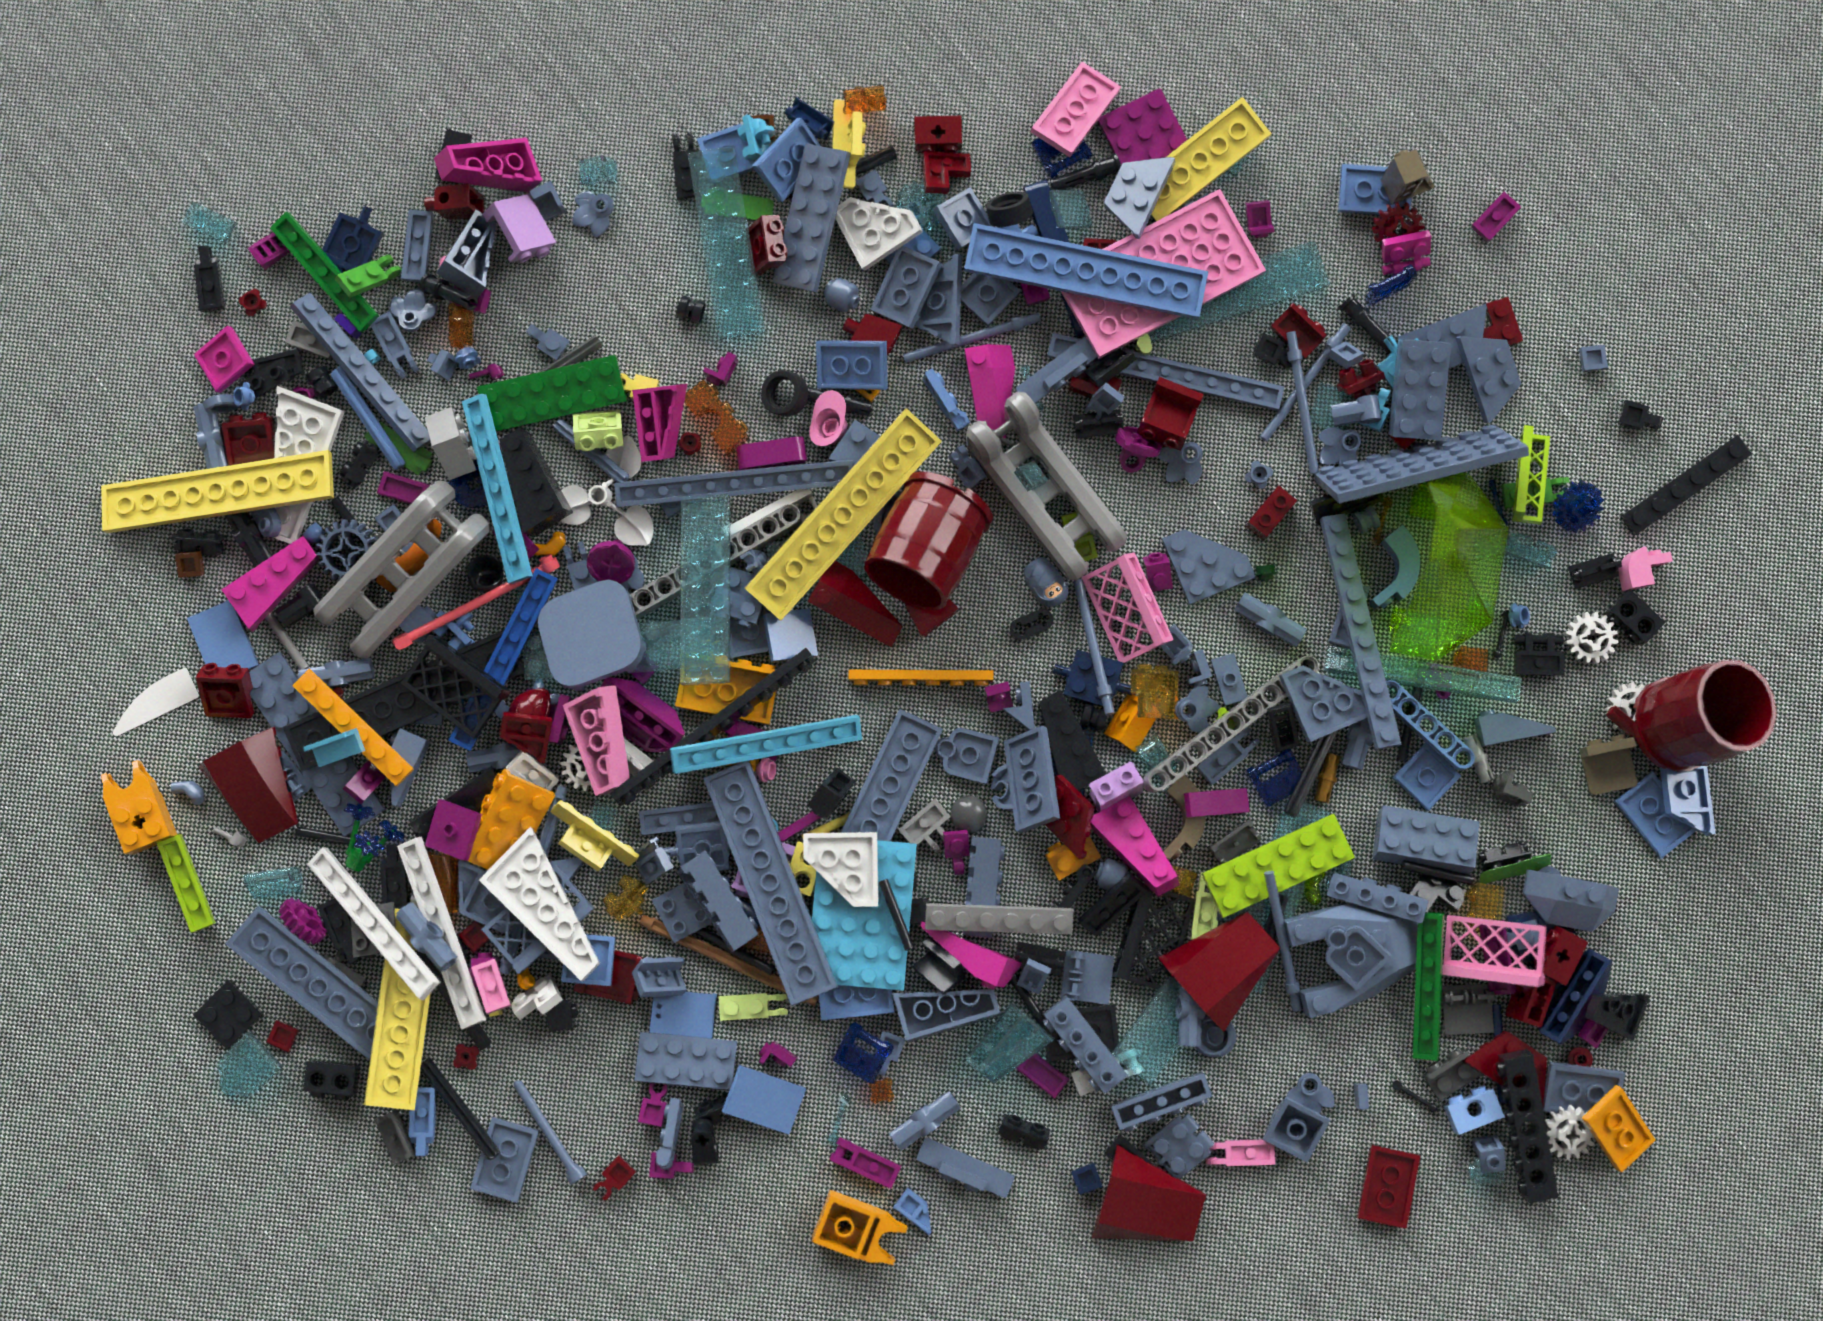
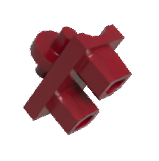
M1366 359L1359 363L1361 374L1357 376L1352 368L1339 371L1341 383L1337 384L1336 387L1338 392L1344 391L1346 395L1352 394L1353 399H1357L1362 396L1371 395V392L1376 390L1374 383L1385 379V374L1377 369L1374 360Z

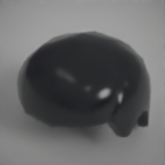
M492 555L474 557L467 566V578L470 586L480 593H487L500 586L504 578L501 561Z

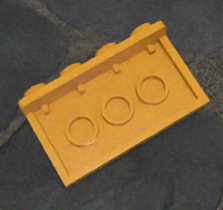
M691 650L690 654L684 653V664L675 707L716 715L774 672L776 666L761 664V667L752 666V662L748 660L738 659L736 663L728 661L726 656L714 655V658L705 657L704 652ZM777 690L773 692V696L768 701L760 702L753 707L754 710L748 716H741L738 719L770 725Z
M504 768L501 774L498 773L494 778L493 789L490 795L487 794L482 801V810L480 812L482 817L468 862L489 870L530 827L536 833L555 797L554 792L512 775L510 771Z

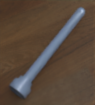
M521 1080L515 1081L514 1088L567 1169L565 1171L567 1174L566 1179L570 1185H573L587 1175L586 1171L578 1163L575 1164L524 1083Z

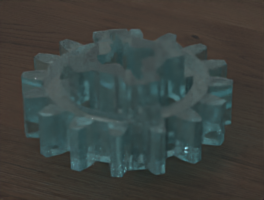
M924 179L921 180L920 184H917L915 180H912L910 186L905 184L903 190L897 196L896 207L912 211L922 229L923 226H926L928 230H931L933 224L938 226L940 221L933 209L945 201L946 195L925 193Z

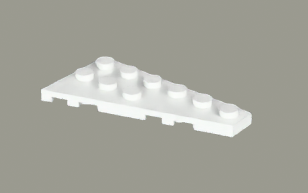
M530 827L479 881L581 981H584L597 968L600 962L533 828Z

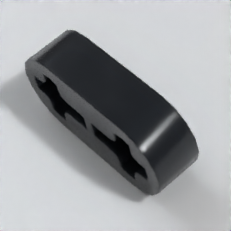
M1039 609L1017 618L1010 625V635L1015 640L1023 641L1045 632L1053 624V615L1046 609ZM1039 614L1049 618L1044 627L1041 623L1033 625V622L1039 619ZM1020 623L1021 626L1029 624L1030 628L1024 631L1025 635L1021 636L1020 633L1015 634L1014 632L1017 628L1016 624Z

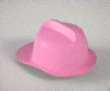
M833 390L826 391L815 402L809 431L810 438L815 445L821 447L830 444L836 445L847 432L848 425L845 419L846 403L844 397L839 392Z

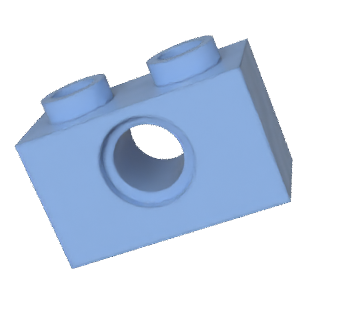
M1480 1086L1472 1089L1471 1095L1463 1097L1460 1094L1448 1099L1449 1103L1443 1105L1455 1134L1460 1135L1504 1118L1494 1089ZM1475 1102L1478 1106V1111L1475 1115L1470 1116L1467 1111L1468 1105Z

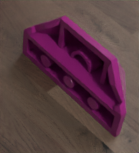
M608 677L603 681L600 687L616 685L624 736L646 752H666L681 741L685 732L675 709L638 682Z

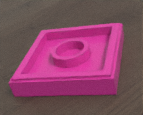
M226 326L194 354L213 388L219 393L223 392L254 365L234 329L230 326Z

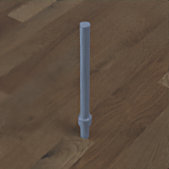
M1039 312L1024 317L1019 315L1010 318L1011 321L960 336L959 346L1014 330V332L1022 330L1024 326L1041 321ZM943 341L905 353L903 357L905 363L959 346Z
M1343 323L1334 337H1330L1326 342V348L1303 377L1305 390L1330 358V350L1340 345L1351 330L1350 326ZM1296 388L1261 433L1260 438L1267 442L1298 401Z
M1296 331L1287 332L1289 347L1287 355L1288 361L1292 364L1310 474L1318 473L1319 468L1301 360L1303 359L1302 351L1298 348Z
M1074 580V588L1098 683L1096 688L1098 698L1102 700L1105 716H1111L1115 714L1111 700L1113 693L1111 685L1107 683L1083 580Z
M1267 871L1264 873L1278 943L1281 948L1280 953L1286 977L1285 989L1286 993L1290 996L1292 1011L1302 1010L1299 996L1301 989L1299 980H1296L1275 875L1274 871Z

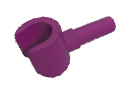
M490 364L487 366V369L470 373L469 378L474 379L490 374L492 380H496L504 376V372L501 366Z

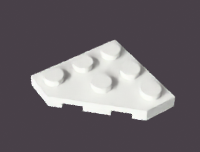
M851 197L838 205L835 219L859 265L865 271L923 233L914 213L910 210L866 202Z
M877 832L803 833L804 859L853 907L878 906Z

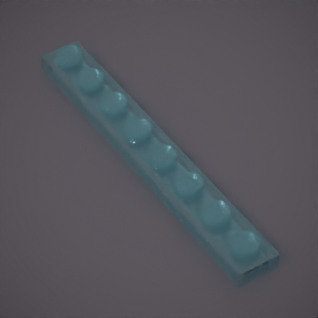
M1328 645L1324 671L1357 676L1351 649ZM1379 654L1386 681L1391 680L1398 684L1515 704L1519 702L1522 678Z

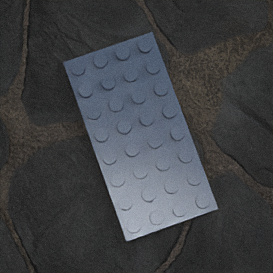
M1488 425L1482 427V431L1474 433L1473 431H1464L1459 433L1458 437H1441V440H1436V442L1430 444L1425 442L1416 443L1410 449L1397 448L1389 451L1390 454L1382 456L1380 454H1373L1367 456L1366 460L1362 461L1349 460L1344 462L1343 466H1325L1318 473H1314L1315 482L1338 503H1343L1529 456V450L1527 445L1501 428L1496 427V425Z

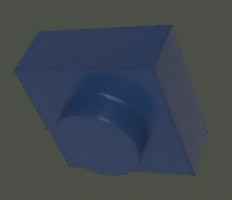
M1094 1162L1071 1171L1080 1195L1103 1187Z

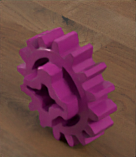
M292 897L280 906L278 910L281 914L280 919L284 920V925L289 928L292 934L297 935L300 940L303 939L306 943L309 944L311 942L315 945L326 936L325 924L322 922L321 917L317 915L318 911L314 907H309L307 903L303 904L299 899L294 900Z

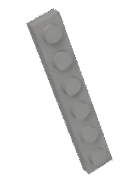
M926 903L925 930L1072 934V908Z

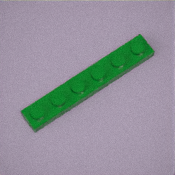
M285 212L270 227L274 234L360 332H364L379 317L378 313L361 294L351 298L347 296L335 280L336 276L342 272L291 213Z
M1426 912L1423 923H1417L1413 1059L1439 1060L1444 914Z

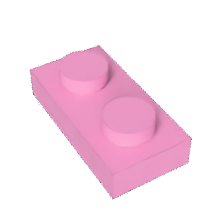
M495 959L471 967L487 1014L511 1006Z

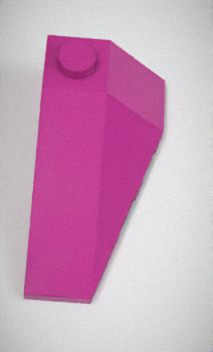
M986 344L964 348L977 421H986L990 429L996 430L1006 423L1004 407L1006 399L1012 395L1015 365L1011 345Z
M922 922L920 926L925 930V922ZM925 930L946 951L960 961L974 977L981 979V985L993 990L996 986L1004 988L1022 964V962L999 952L982 948L981 945L959 938L960 936L949 931Z

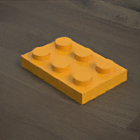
M1617 1085L1582 1117V1120L1614 1168L1621 1173L1656 1141L1624 1090Z

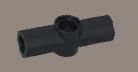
M248 512L225 515L233 529L232 534L236 542L245 550L254 568L273 556L263 540L264 536Z

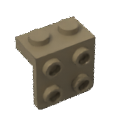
M1625 734L1610 737L1611 742L1602 743L1601 739L1587 742V747L1579 749L1588 790L1591 795L1631 788L1637 785L1636 773L1630 748L1636 747L1634 737L1626 738Z

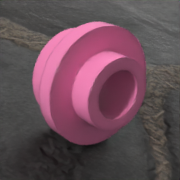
M763 758L756 766V775L761 782L773 780L776 775V763L769 758Z

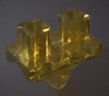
M624 875L618 883L624 890L620 896L617 897L614 893L610 892L602 900L608 908L606 912L618 921L625 915L630 918L634 912L642 915L644 911L639 906L645 901L642 895L649 889L636 878L633 879Z

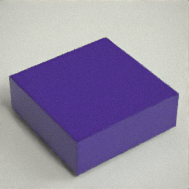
M339 313L334 318L356 340L361 336L362 333L342 313Z

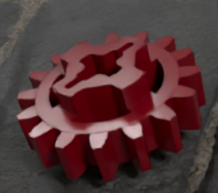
M1397 201L1395 207L1391 208L1387 204V211H1378L1380 218L1373 219L1377 226L1372 227V232L1376 234L1374 236L1375 242L1380 241L1379 246L1382 249V239H1387L1386 237L1388 236L1397 237L1421 232L1419 230L1425 229V225L1421 222L1423 217L1421 214H1417L1418 210L1416 207L1409 210L1407 202L1403 207H1400ZM1403 214L1409 216L1413 221L1410 219L1406 220ZM1398 220H1399V222H1400V224H1401V227H1400V229H1399V231H1398V235H1397L1395 229H1397Z

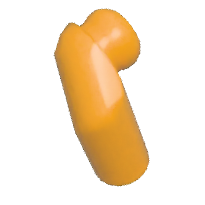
M556 531L547 544H535L539 550L534 555H557L565 546V534L561 531Z
M529 968L520 974L517 973L518 986L523 990H529L535 985V979L530 974Z

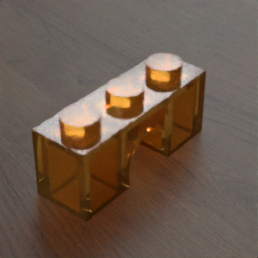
M703 379L686 392L684 403L697 420L707 413H714L720 417L719 426L710 434L725 455L728 456L736 450L737 446L742 445L749 439L746 433L749 429L741 419L737 421L733 417L732 413H734V410L727 401L722 403L717 397L720 393L713 383L707 384Z

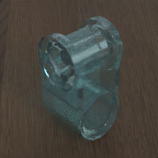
M1156 734L1141 747H1135L1138 755L1150 770L1170 756ZM1155 747V749L1147 753L1148 750ZM1172 760L1170 768L1176 773V764Z

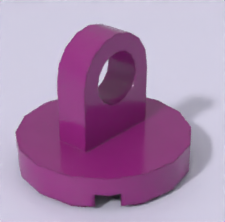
M1131 426L1124 427L1123 429L1119 428L1115 436L1117 443L1123 447L1119 457L1121 467L1128 473L1139 471L1147 457H1157L1162 450V443L1144 438L1142 435L1137 434V427ZM1130 456L1138 457L1134 464H1127V458Z
M621 540L605 541L591 548L587 557V569L590 575L597 581L612 580L621 584L631 578L635 569V558Z

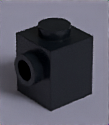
M562 995L563 1000L546 1012L549 1032L576 1028L575 1018L579 1017L577 1003L573 1004V999L566 1000V996Z

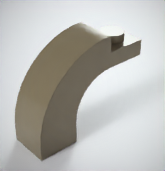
M1185 775L1175 781L1165 791L1179 806L1183 817L1179 834L1163 850L1168 860L1171 857L1176 860L1185 850L1182 847L1183 844L1190 850L1193 849L1200 840L1205 827L1206 816L1186 817L1184 793L1199 792V790Z

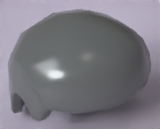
M966 795L954 802L951 809V822L956 830H967L968 834L976 833L983 828L986 822L987 809L980 798Z

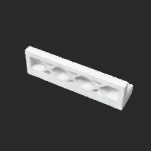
M799 489L725 527L723 531L728 538L786 504H793L799 508L801 503L809 500L814 510L818 505L810 489ZM794 511L788 512V514L793 515L791 522L794 521L797 513ZM809 513L808 515L802 514V523L807 519V517L811 513ZM773 523L767 524L772 526L770 534L773 533L776 525ZM748 535L751 537L748 546L753 544L755 538L753 535Z

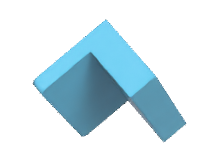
M357 728L303 747L304 751L313 750L319 767L365 751Z

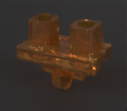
M882 85L863 88L862 86H856L854 89L843 90V113L850 115L853 111L865 113L885 110V87Z
M450 303L448 306L450 346L461 349L465 345L472 346L474 342V310H467L455 303Z

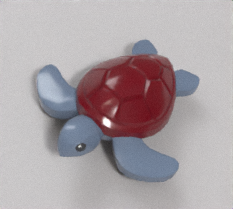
M537 679L534 683V689L518 695L512 701L510 707L502 700L495 713L501 719L503 711L549 717L551 705L558 704L560 695L556 693L550 695L549 691L544 689L545 685L542 679Z

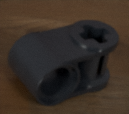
M706 1117L699 1120L695 1119L691 1128L694 1166L719 1163L718 1144L715 1139L712 1121Z

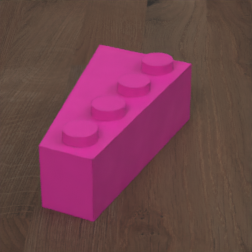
M527 138L449 145L434 157L438 172L443 181L469 183L471 185L530 193V190L542 182Z
M302 536L221 590L248 629L254 632L278 603L318 563L320 558L316 555V552L306 538Z
M1130 796L1093 815L1090 822L1091 830L1158 897L1179 886L1177 874Z

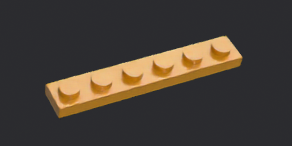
M310 668L292 685L341 733L357 728L365 751L361 753L395 786L398 787L414 770Z
M849 669V681H854L855 686H867L868 682H878V686H892V682H902V686H916V682H926V686H940V682H950V686H964V682H974V686L982 687L988 686V682H993L994 670Z

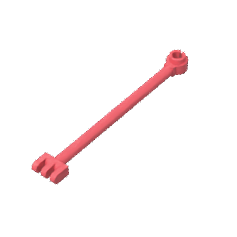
M549 554L540 558V564L531 569L532 575L536 568L545 573H550L559 568L560 565L556 557ZM531 577L514 584L506 582L409 633L404 632L394 637L392 643L396 649L401 650L413 644L412 641L529 582Z

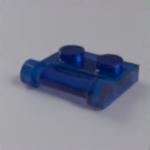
M1040 138L1031 142L1035 153L1050 178H1054L1058 175V172L1084 158L1087 160L1093 157L1089 146L1083 140L1078 146L1079 151L1072 154L1071 157H1066L1052 164L1050 160L1063 153Z
M1410 264L1404 267L1403 271L1378 284L1373 283L1369 285V292L1364 298L1368 307L1409 287L1417 277L1415 268Z
M1286 749L1257 767L1253 768L1252 766L1246 769V773L1264 805L1268 808L1292 794L1302 770L1291 749ZM1287 761L1290 766L1288 769L1263 783L1259 779L1260 775Z
M853 1022L849 1026L833 1061L866 1082L874 1084L894 1046L888 1041H881L863 1030L860 1024ZM858 1037L878 1050L876 1055L874 1056L854 1044L855 1039Z

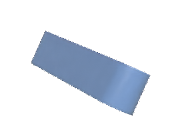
M1386 681L1387 687H1392L1396 691V697L1391 699L1394 714L1454 769L1463 771L1473 765L1475 756L1469 747L1395 681ZM1403 704H1411L1414 707V713L1412 715L1404 714L1401 709ZM1420 721H1430L1432 730L1424 732L1420 728ZM1446 736L1450 740V747L1446 749L1441 748L1438 744V738ZM1458 753H1464L1468 756L1469 761L1467 765H1460L1457 762L1456 755Z

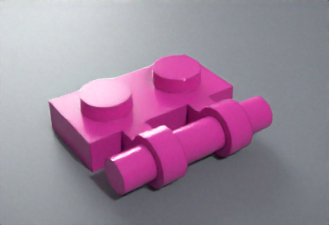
M1429 230L1382 239L1383 262H1390L1389 265L1382 266L1383 275L1393 274L1395 276L1400 275L1402 271L1412 269L1413 271L1422 270V267L1430 266L1431 261L1429 257L1421 258L1423 255L1431 254L1432 236ZM1411 258L1409 261L1400 262V260Z

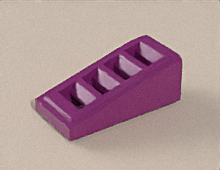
M274 232L248 248L264 270H267L290 253L286 246L280 248L276 242L279 238ZM271 244L276 249L274 253L268 248ZM263 250H264V251L267 253V255H268V256L265 257V258H264V257L262 256V254L260 253V252L263 251Z

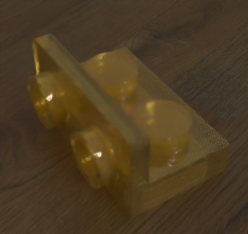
M1479 882L1474 883L1473 887L1469 889L1468 900L1471 901V910L1467 911L1466 917L1501 920L1505 887ZM1469 923L1471 927L1475 925V923ZM1477 927L1474 931L1480 933L1479 927Z

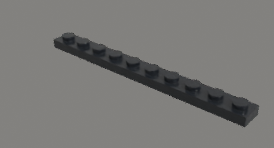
M804 648L671 748L713 741L715 739L714 736L721 731L729 730L738 718L748 716L757 704L768 701L777 689L787 687L796 675L807 672L812 667V663L815 662L812 654L807 648ZM670 749L610 793L619 806L631 803L643 789L648 790L654 786L659 777L673 772Z

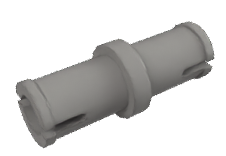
M1477 733L1462 738L1465 745L1474 753L1475 760L1473 765L1480 779V784L1494 779L1495 776L1487 761L1488 754L1487 752L1484 753Z

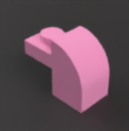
M1642 547L1627 554L1621 561L1622 567L1619 568L1622 592L1629 589H1641L1655 584L1651 567L1672 562L1671 552L1661 553V549L1647 552V547Z

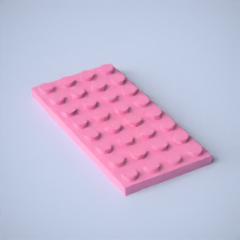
M1220 189L1145 227L1140 239L1135 238L1131 234L1103 249L1208 271L1202 305L1266 272L1265 267ZM1062 292L1098 359L1181 317L1179 315Z

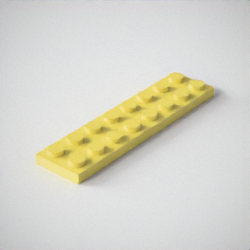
M394 908L396 930L415 951L416 949L410 942L411 935L396 918V913L400 909ZM385 958L364 1105L415 1110L430 994L424 1000H419Z

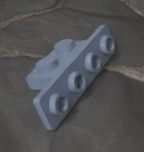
M1083 337L1017 386L1016 392H1025L1036 403L1051 391H1058L1067 384L1066 380L1070 377H1077L1086 370L1085 366L1097 358L1087 337Z
M1338 873L1332 874L1327 892L1328 897L1417 923H1423L1428 906L1427 899L1403 893L1400 887L1394 885L1379 886L1377 885L1378 881L1363 877V880H1358Z
M928 1137L924 1138L916 1157L917 1161L938 1169V1172L942 1173L941 1178L952 1183L959 1180L965 1183L964 1188L975 1193L978 1190H987L1006 1198L1015 1179V1176L1009 1172Z

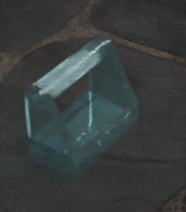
M287 867L243 875L244 883L253 899L304 891L300 867Z

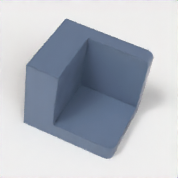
M551 181L530 190L545 221H549L566 212Z

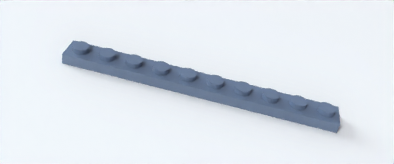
M1052 333L1047 357L1055 359L1081 339ZM1135 351L1131 352H1133L1137 360L1118 373L1157 383L1159 377H1162L1202 394L1275 411L1280 409L1285 387L1152 355H1142V353ZM1098 357L1086 366H1092L1099 360Z
M852 459L614 483L617 507L836 486L851 470L854 462Z
M1343 513L1325 516L1320 519L1375 750L1397 747L1401 745V740L1346 515Z

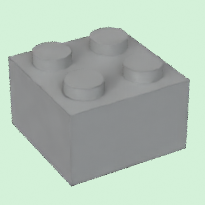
M452 407L426 416L425 421L431 445L448 479L452 480L475 471L474 460L477 459L473 446H471L473 444L469 432H465L462 429L465 428L461 415H455Z

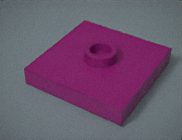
M438 799L425 846L463 861H469L482 814L446 800Z

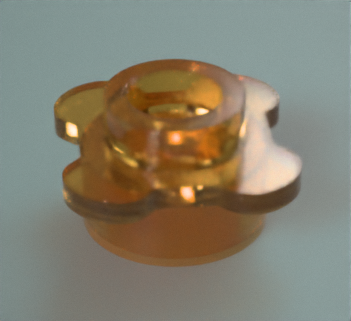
M886 1077L880 1081L873 1079L869 1082V1088L872 1091L870 1099L873 1103L877 1104L879 1101L884 1100L891 1102L894 1099V1093L891 1090L893 1082L890 1078ZM880 1088L884 1089L883 1093L879 1092Z

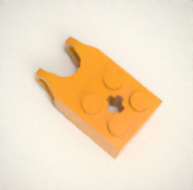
M139 760L132 762L133 781L125 789L119 787L111 774L105 773L101 775L105 805L123 852L130 855L154 847L158 842L177 835L156 781L150 776ZM142 818L145 819V822L142 823L143 827L140 826V821Z
M830 1190L812 1234V1242L858 1260L894 1265L895 1257L881 1248L878 1244L879 1239L887 1232L906 1233L908 1227L883 1209ZM846 1220L850 1226L845 1225L844 1228H841L839 1222Z

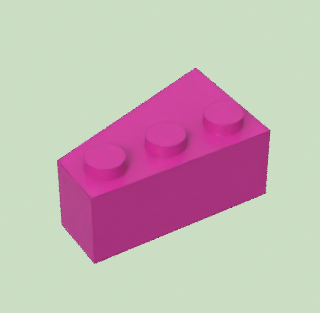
M687 384L632 390L641 462L674 458Z

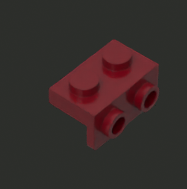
M1292 303L1270 328L1287 345L1286 333L1296 331L1299 350L1301 349L1303 360H1305L1324 341L1327 334L1325 333V328L1319 322H1313L1307 316L1308 312L1301 305L1296 306Z

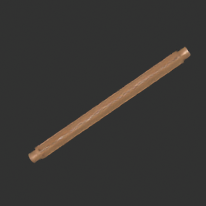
M642 916L639 925L646 927L648 931L655 932L672 940L663 922L655 917ZM691 935L676 942L787 994L781 978L777 975L772 974L770 976L740 958ZM819 996L808 999L802 1003H809L815 1006Z

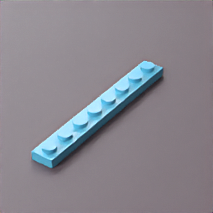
M479 394L462 401L473 448L477 456L476 460L507 581L510 584H514L533 577L487 395Z
M846 716L670 748L673 773L678 774L862 740L860 716Z

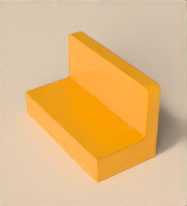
M1133 694L1132 696L1126 695L1104 734L1122 743L1131 751L1137 752L1158 717L1159 711L1142 698Z

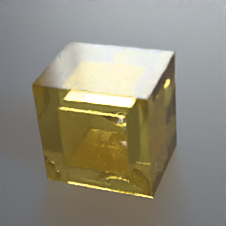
M1171 865L1178 876L1179 886L1170 891L1190 897L1197 873Z

